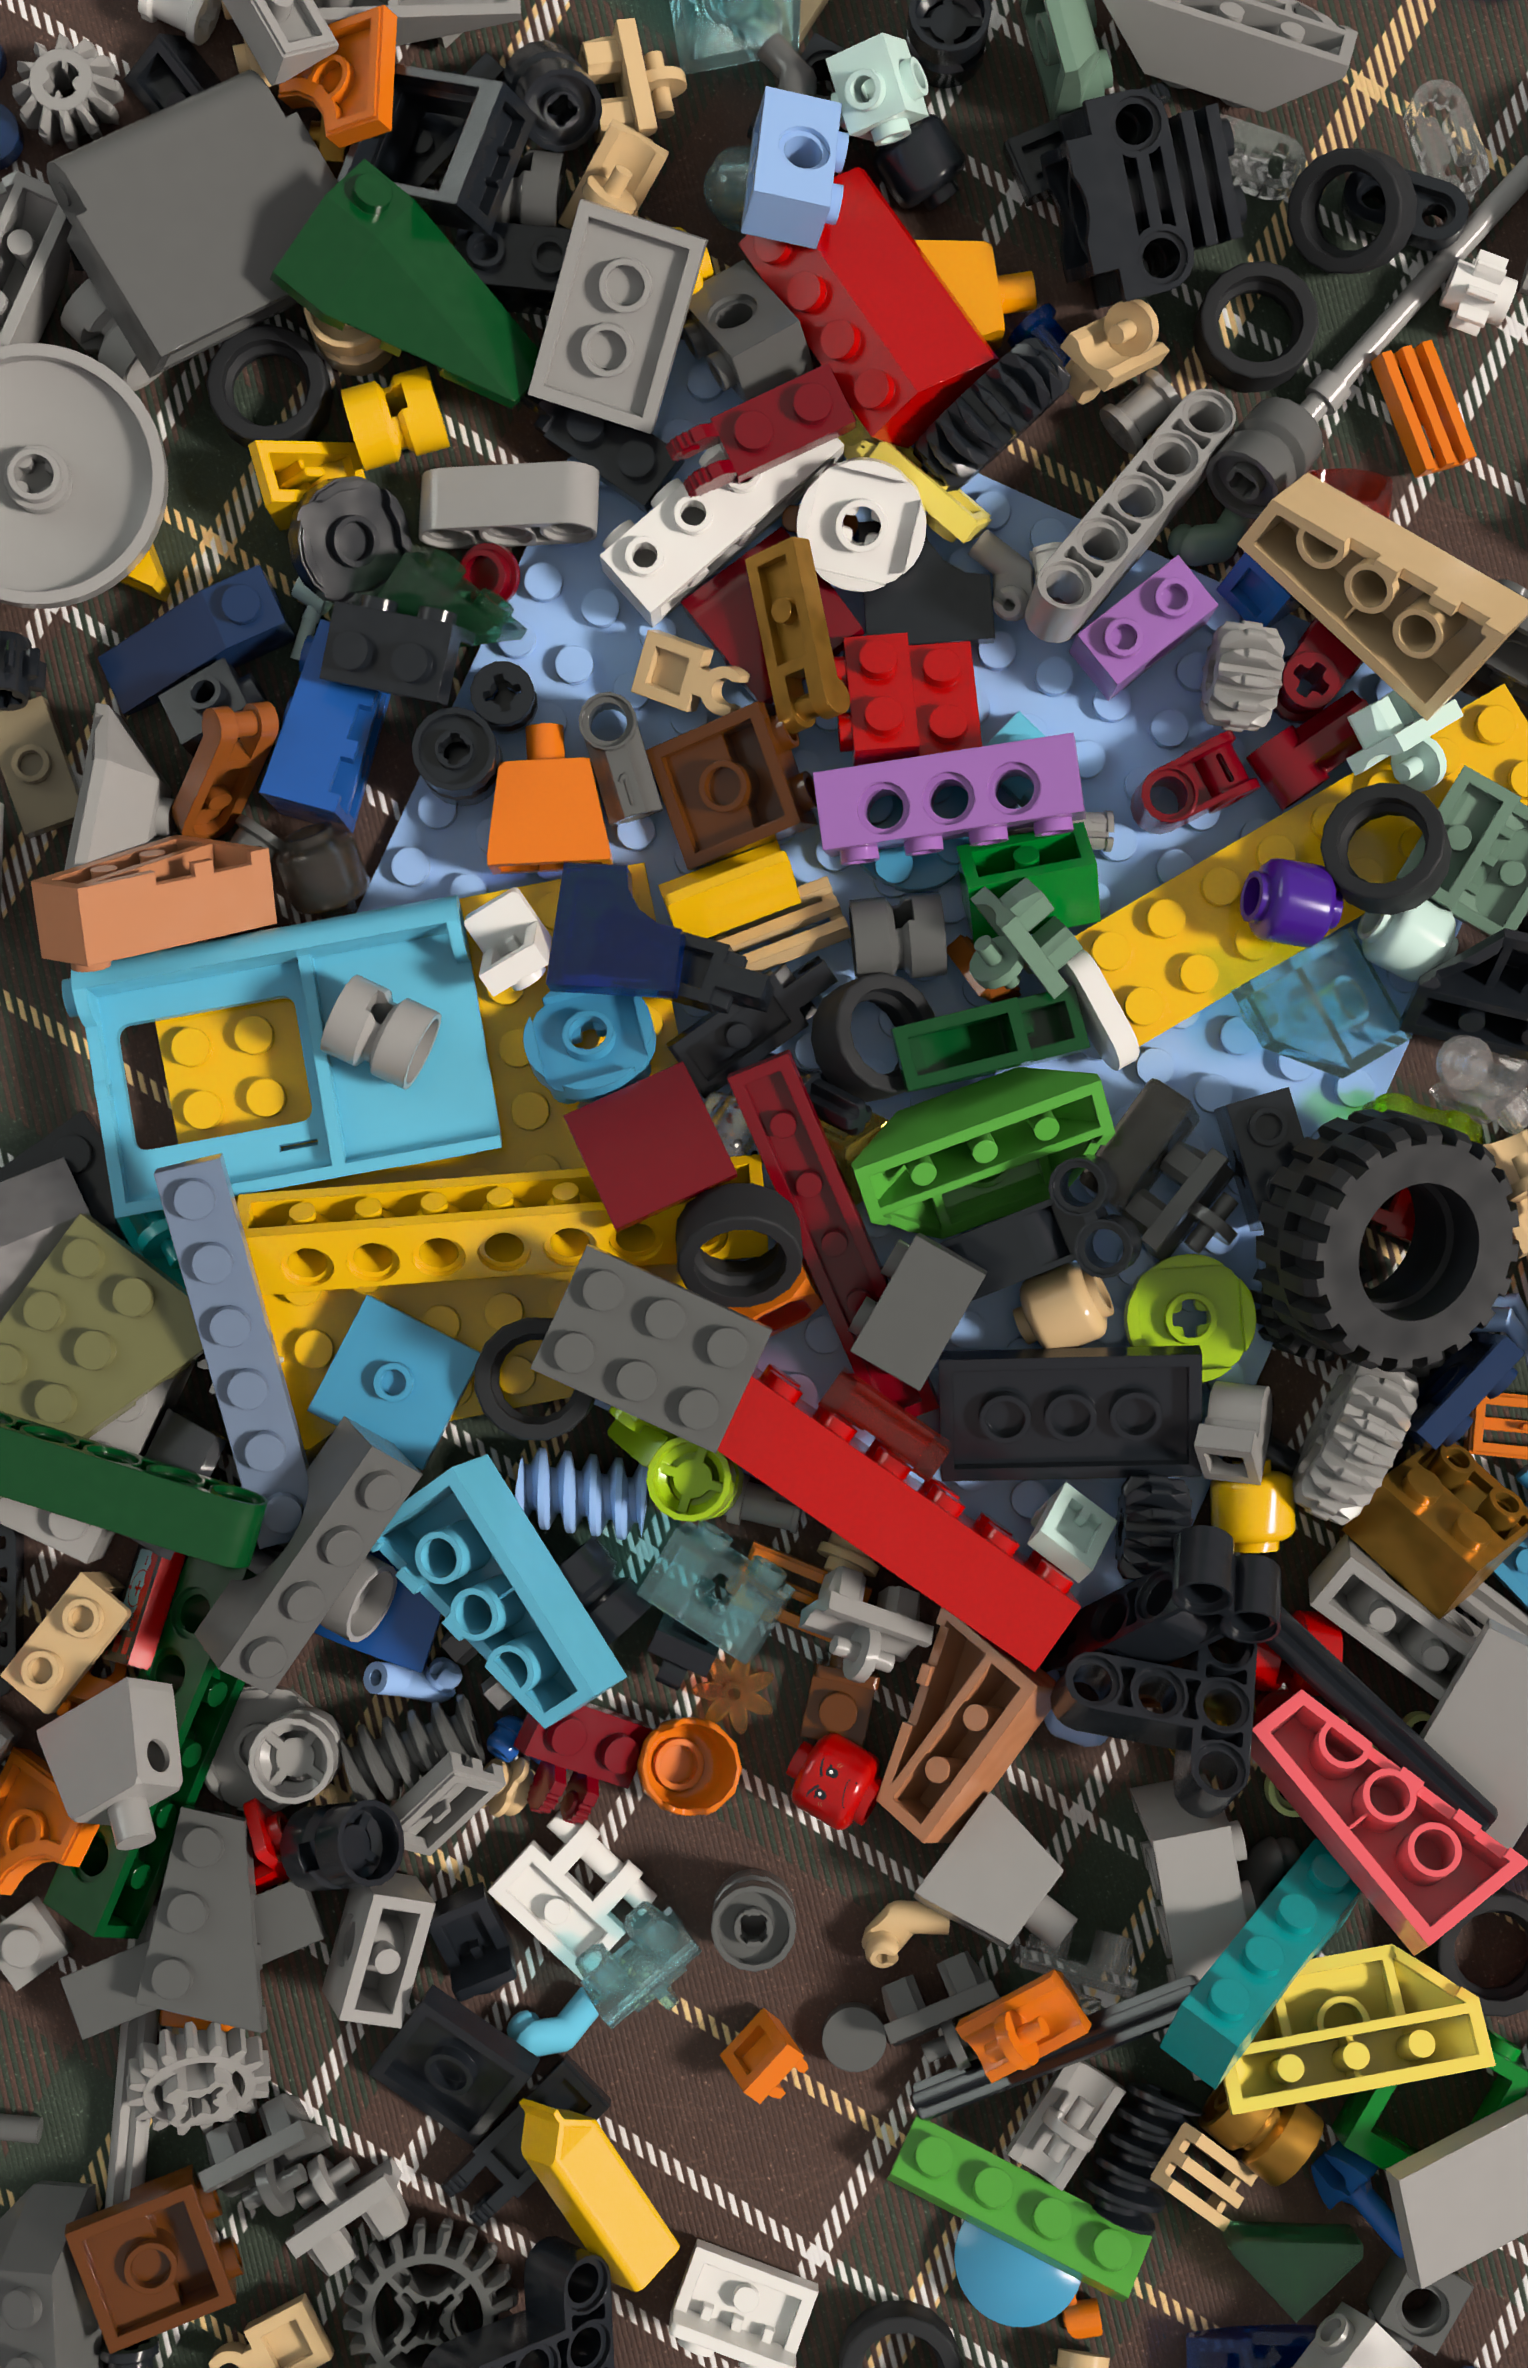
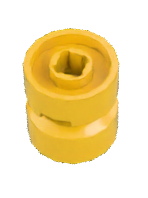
M427 365L394 374L388 387L383 388L373 380L341 390L350 429L365 471L399 462L401 452L405 449H409L416 456L450 447Z

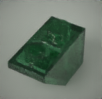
M438 549L425 552H405L377 596L399 603L397 611L399 614L417 617L419 606L437 608L458 614L456 625L476 633L473 646L460 644L459 649L521 640L528 630L511 616L514 608L508 601L491 590H479L463 577L466 573L465 567L454 557Z

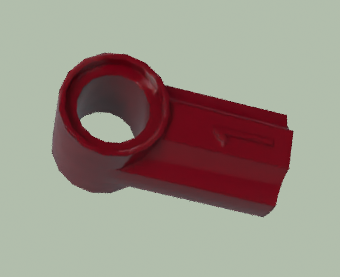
M1353 690L1299 727L1295 728L1291 725L1246 757L1247 762L1282 811L1330 778L1328 773L1346 762V758L1363 749L1347 717L1369 704Z

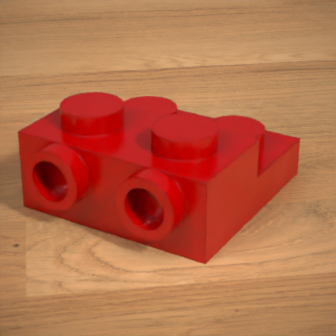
M908 632L843 637V656L834 657L837 676L848 690L850 706L848 712L837 716L840 752L852 751L853 766L982 747L970 641L909 645Z

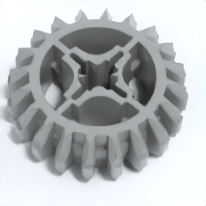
M1353 1362L1347 1364L1343 1374L1337 1377L1331 1391L1327 1392L1326 1398L1307 1432L1304 1443L1298 1450L1300 1459L1293 1469L1291 1479L1293 1480L1294 1502L1304 1507L1305 1512L1321 1520H1330L1343 1526L1360 1515L1365 1505L1370 1504L1374 1492L1377 1488L1381 1487L1386 1473L1392 1468L1393 1461L1399 1449L1403 1446L1402 1442L1405 1434L1411 1427L1410 1420L1417 1409L1416 1400L1419 1396L1417 1376L1408 1371L1385 1372L1377 1367L1368 1369Z

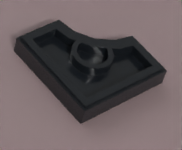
M877 521L858 522V542H864L868 533H879L881 523ZM927 535L925 536L924 545L918 559L906 573L899 576L895 581L885 584L884 587L863 592L866 636L908 632L909 645L970 641L971 645L994 643L995 628L990 575L964 572L944 561L928 541Z

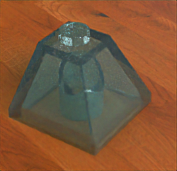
M1352 927L1288 958L1231 991L1240 1007V1014L1244 1023L1254 1032L1262 1048L1342 1079L1413 1038L1409 1032L1399 1030L1401 1016L1373 965L1365 958L1362 946Z

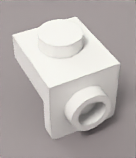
M510 888L465 916L464 926L483 952L479 977L493 997L509 987H512L514 991L523 990L543 976L546 971L545 966L549 963L552 936L518 888Z

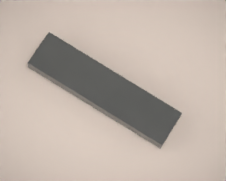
M292 1880L256 1895L257 1899L254 1900L257 1944H261L262 1965L328 1937L312 1892L297 1887ZM149 1941L60 1978L82 2040L156 2010L155 2008L135 2004Z

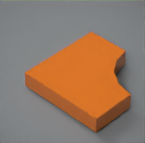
M383 4L328 24L339 44L337 51L288 81L279 84L278 98L290 108L313 107L321 112L324 119L326 138L339 148L392 131L397 16Z
M13 1747L0 1774V1894L10 1896L24 1876L42 1863L54 1861L64 1866L80 1867L100 1826L99 1824L74 1822L66 1812L48 1763L30 1749Z

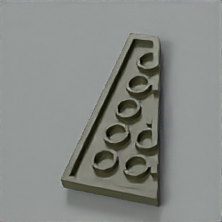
M80 1213L0 1322V1411L89 1439L134 1407L137 1400L167 1379H173L191 1366L190 1362L204 1353L186 1289L92 1216Z

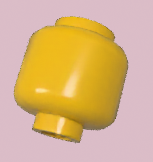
M1243 1458L1232 1459V1464L1244 1462ZM1268 1458L1265 1459L1261 1485L1211 1480V1526L1225 1530L1232 1536L1234 1552L1267 1553L1280 1550L1279 1541L1289 1538L1295 1531L1293 1480L1283 1472L1271 1471V1459Z

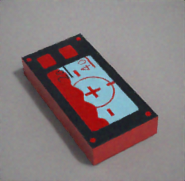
M138 1545L121 1598V1602L131 1610V1617L106 1647L102 1659L144 1670L151 1668L186 1555L174 1552L171 1560L156 1555L144 1546Z

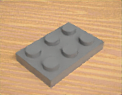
M580 199L528 395L652 434L708 239L586 199Z

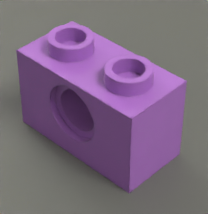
M1177 555L1079 632L1069 653L1109 701L1207 624L1217 609L1218 603L1181 557Z

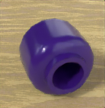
M1272 858L1264 863L1258 871L1254 870L1245 880L1240 898V910L1244 921L1249 922L1252 932L1258 939L1307 948L1320 942L1329 929L1337 926L1343 912V896L1340 891L1336 890L1335 881L1324 866Z

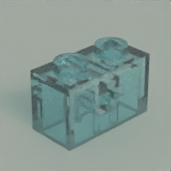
M699 1521L697 1525L692 1522H686L675 1529L638 1590L637 1595L746 1665L762 1648L796 1589L784 1582L787 1577L786 1572L773 1562L758 1555H754L752 1560L731 1548L730 1545L733 1539L717 1526L706 1521ZM720 1573L729 1579L725 1586L728 1594L722 1599H718L712 1594L716 1585L712 1579Z

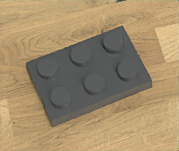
M587 1244L530 1369L716 1453L773 1330L767 1325Z

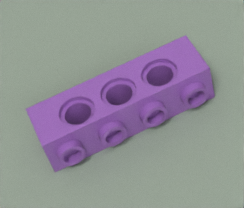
M1074 732L813 772L823 851L830 857L840 856L841 865L875 862L880 860L879 850L904 846L906 856L937 853L944 850L943 840L969 837L970 846L998 844L1009 840V830L1034 827V834L1037 837L1059 835L1074 831L1073 821L1086 819ZM1020 776L1031 781L1034 785V793L1029 803L1018 809H1010L998 802V790L1005 780ZM957 786L967 791L968 805L961 815L956 818L945 819L935 814L934 800L942 789ZM885 796H894L901 799L904 808L903 815L896 825L886 829L877 828L872 825L870 810L878 799Z

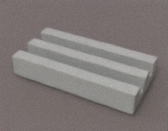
M451 1751L447 1753L391 1807L392 1811L398 1816L403 1829L404 1850L431 1856L506 1785L503 1767L492 1763L483 1771L482 1760L471 1757L462 1765L461 1754Z

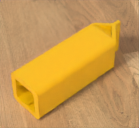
M523 2098L519 2102L525 2111L521 2142L523 2157L585 2248L605 2260L609 2266L611 2282L634 2292L642 2290L677 2253L680 2248L679 2243L596 2119L570 2110L555 2109Z

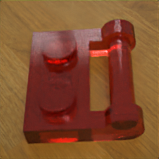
M846 1367L843 1368L818 1404L835 1416L838 1413L857 1428L868 1431L885 1443L886 1448L913 1467L911 1471L926 1482L930 1481L951 1450V1441Z

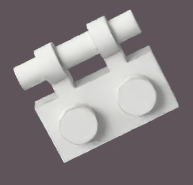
M558 1811L546 1827L564 1843L562 1847L551 1856L533 1839L494 1881L487 1892L574 1974L583 1980L626 1933L627 1926L611 1912L617 1903L623 1898L639 1914H642L652 1904L657 1894L640 1879L643 1872L629 1859L623 1863L597 1839L601 1833L587 1820L583 1824L575 1823V1825L563 1821L561 1811ZM580 1858L606 1882L595 1896L568 1872Z

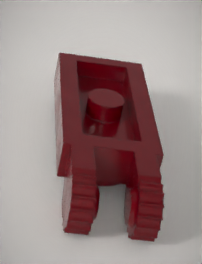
M827 363L710 418L711 423L699 424L687 432H682L671 439L665 447L671 459L679 461L688 459L710 447L720 444L726 460L716 461L694 471L683 482L688 495L696 497L734 480H737L738 484L844 435L856 428V420Z

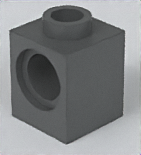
M1392 2252L1365 2301L1379 2322V2325L1404 2350L1411 2351L1416 2344L1436 2356L1473 2291L1474 2286L1462 2269H1459L1424 2288L1429 2290V2297L1422 2307L1416 2310L1402 2309L1405 2297L1411 2291L1420 2289V2287L1408 2277L1405 2259L1399 2258Z

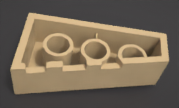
M1308 472L1274 497L1237 543L1239 547L1426 721L1460 691L1528 617V599Z

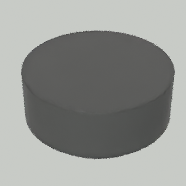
M847 2002L834 2008L827 2015L822 2026V2045L829 2061L837 2068L847 2072H862L873 2067L881 2059L886 2048V2031L880 2015L870 2006L859 2002Z

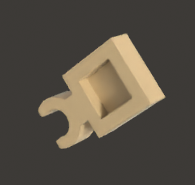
M648 630L631 692L685 712L697 711L701 697L703 704L710 712L724 716L741 708L736 704L728 703L723 698L722 686L724 682L730 680L736 683H748L750 674L737 666H719L711 669L709 666L714 652L713 649L660 630Z
M306 2293L250 2321L244 2330L249 2344L229 2342L222 2345L214 2352L208 2365L210 2368H220L227 2363L235 2364L239 2368H317L330 2361L335 2350Z

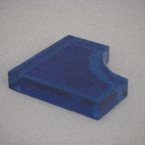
M564 862L546 985L551 992L678 999L686 937L682 929L659 924L638 908L633 899L632 874L627 865Z

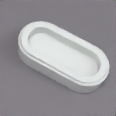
M1082 949L1058 972L1068 986L1074 985L1086 1032L1098 1054L1111 1069L1118 1071L1138 1059L1140 1053L1139 1044L1131 1025L1100 968L1091 955Z

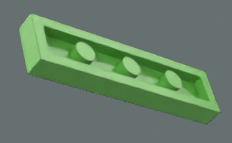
M918 2115L912 2121L887 2177V2180L1122 2303L1129 2298L1152 2236L1140 2235L1111 2223L1100 2216L1092 2208L1091 2204L1064 2190H1059L1052 2184L929 2120L920 2119Z

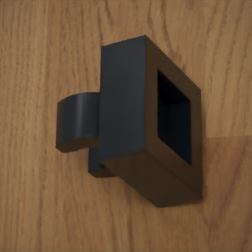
M668 1603L647 1650L664 1658L655 1681L678 1691L688 1670L706 1678L717 1656L726 1629Z

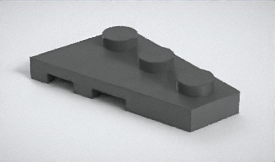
M191 1805L181 1807L135 2004L258 2033H263L268 2029L266 2005L262 2004L260 1970L263 1969L261 1944H257L254 1900L257 1899L253 1849L246 1818Z

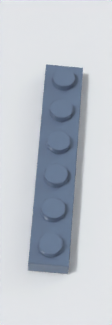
M223 1153L157 1168L154 1172V1178L242 1488L254 1491L268 1500L257 1539L259 1549L290 1542L301 1521L308 1496L307 1469L309 1468V1463Z

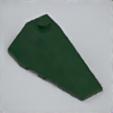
M364 158L325 194L273 270L270 280L321 322L343 331L345 324L382 340L380 349L397 357L404 350L436 365L441 377L512 409L529 391L539 349L417 201Z

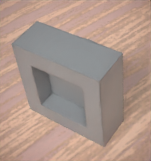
M38 1896L0 1923V1970L15 1991L25 1986L75 1948Z

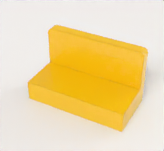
M777 840L658 885L674 929L704 938L715 936L802 903L787 853L781 850Z

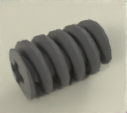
M463 1693L456 1695V1711L453 1716H448L439 1701L432 1702L430 1723L424 1724L413 1708L407 1710L406 1730L399 1732L391 1718L387 1716L382 1718L381 1738L374 1739L365 1724H361L357 1727V1744L350 1747L343 1737L340 1740L346 1774L357 1801L377 1800L378 1788L389 1801L398 1800L402 1794L403 1780L411 1789L450 1751L461 1754L462 1765L471 1757L477 1759V1756L485 1764L484 1749L478 1724L472 1708Z

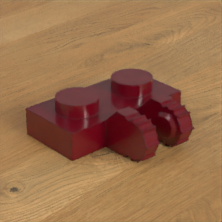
M587 1703L546 1729L528 1712L513 1746L524 1755L541 1760L533 1777V1783L530 1785V1790L527 1792L530 1810L543 1814V1812L550 1814L552 1810H555L556 1804L559 1803L558 1799L562 1796L563 1799L560 1802L561 1808L559 1811H561L563 1821L574 1825L575 1823L583 1824L589 1814H591V1808L595 1806L599 1797V1780L626 1789L629 1788L637 1771L636 1765L642 1742L653 1729L643 1721L591 1703ZM566 1769L573 1771V1774L566 1787Z

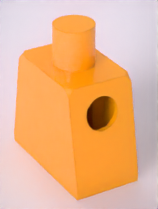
M915 240L993 351L1000 348L1005 332L1003 314L1036 310V287L1032 271L997 276L991 243L986 241Z

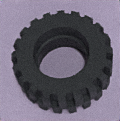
M1366 1109L1354 1111L1348 1116V1120L1336 1117L1321 1125L1317 1129L1320 1136L1318 1139L1305 1137L1290 1152L1295 1159L1288 1168L1284 1166L1278 1168L1270 1182L1276 1186L1270 1202L1264 1200L1262 1202L1258 1220L1264 1222L1265 1226L1264 1234L1256 1236V1259L1266 1263V1268L1259 1271L1264 1293L1275 1298L1272 1300L1273 1310L1283 1323L1294 1327L1295 1334L1357 1365L1368 1369L1377 1367L1385 1372H1405L1411 1369L1412 1365L1423 1369L1443 1360L1442 1351L1445 1350L1452 1354L1456 1353L1472 1341L1469 1333L1475 1327L1480 1329L1486 1327L1496 1314L1491 1309L1498 1295L1506 1296L1512 1279L1506 1276L1510 1261L1517 1262L1520 1244L1519 1240L1513 1239V1228L1520 1225L1516 1203L1506 1198L1513 1193L1510 1182L1504 1170L1495 1167L1494 1156L1482 1144L1471 1141L1467 1134L1456 1129L1413 1115L1389 1109L1384 1112ZM1408 1188L1415 1213L1414 1232L1409 1249L1403 1261L1391 1276L1378 1286L1365 1291L1359 1272V1252L1365 1230L1375 1212L1387 1199L1402 1189Z

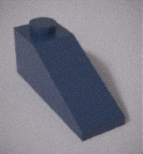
M258 564L200 590L99 656L98 660L123 715L127 717L160 702L159 695L188 679L193 672L202 667L210 666L224 657L233 668H236L294 642L296 635L273 584Z

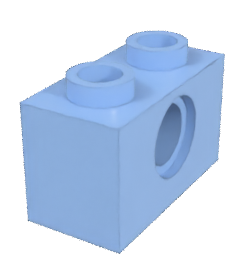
M766 86L752 133L741 233L817 249L825 223L836 225L841 209L844 186L833 183L834 173L842 172L849 143V133L839 131L842 103Z

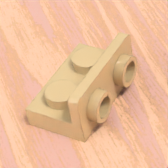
M106 1571L80 1572L0 1676L43 1713L52 1714L57 1712L131 1617V1610L117 1599L125 1586Z

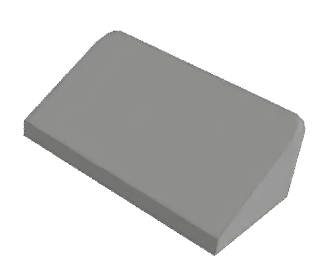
M222 0L272 86L288 81L335 53L339 47L336 38L314 0Z

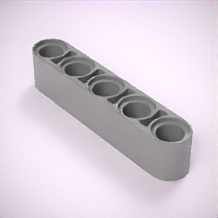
M1199 389L1185 396L1042 566L1025 610V621L1029 630L1037 638L1049 643H1062L1069 641L1077 635L1205 480L1209 460L1222 444L1228 440L1236 421V410L1232 402L1224 394L1213 389ZM1089 555L1096 556V557H1098V558H1100V559H1102V560L1094 559V558L1090 557ZM1052 598H1059L1065 601L1067 604L1058 603L1054 601Z

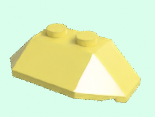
M1389 1944L1311 1959L1285 1991L1249 2047L1225 2076L1223 2082L1230 2114L1236 2115L1493 2067L1496 2064L1479 1997L1465 1988L1457 1986L1397 1946Z

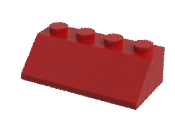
M856 167L834 177L833 183L844 186L841 209L836 225L825 223L817 249L748 234L738 245L766 285L799 319L807 345L822 366L827 363L829 364L846 401L870 436L909 449L940 414L986 373L990 367L995 365L999 358L866 171Z

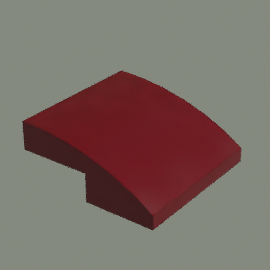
M782 526L681 601L686 615L720 653L726 666H737L750 674L748 683H740L755 701L773 704L774 699L745 559L790 538L791 536ZM816 572L833 657L843 651V637L863 636L865 633L860 623L830 583L825 581Z
M683 1061L563 1115L616 1232H620L694 1198L707 1189L720 1186L738 1177L719 1133Z

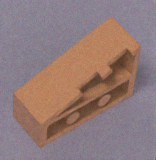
M941 1607L936 1621L940 1628L928 1663H922L916 1680L920 1687L908 1722H902L876 1799L881 1806L922 1843L953 1842L1050 1712V1696L1056 1684V1681L1040 1667L1034 1672Z

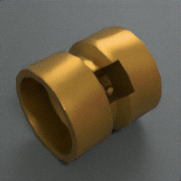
M1223 2080L1212 2091L1202 2108L1206 2114L1199 2117V2124L1202 2129L1227 2150L1234 2151L1242 2148V2162L1268 2185L1274 2187L1285 2183L1305 2164L1316 2148L1324 2128L1323 2119L1305 2103L1231 2115Z

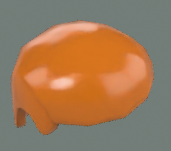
M697 1717L673 1718L663 1721L659 1727L653 1728L642 1742L636 1765L643 1792L661 1810L682 1816L709 1815L716 1812L735 1794L742 1771L737 1744L719 1725L710 1720Z

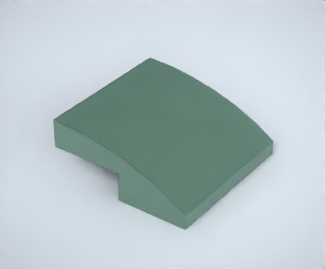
M1464 765L1438 808L1447 830L1452 853L1449 872L1437 892L1430 899L1450 912L1452 911L1456 919L1484 936L1490 937L1504 928L1517 930L1528 912V806L1520 802L1522 797ZM1423 834L1395 879H1402L1417 868L1421 862L1425 849Z

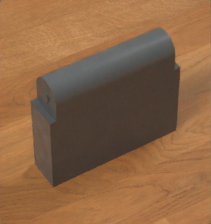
M253 70L244 71L56 158L47 164V176L51 189L72 225L67 242L149 378L299 304L270 278L273 270L325 194L338 183L297 112L286 117L265 81Z

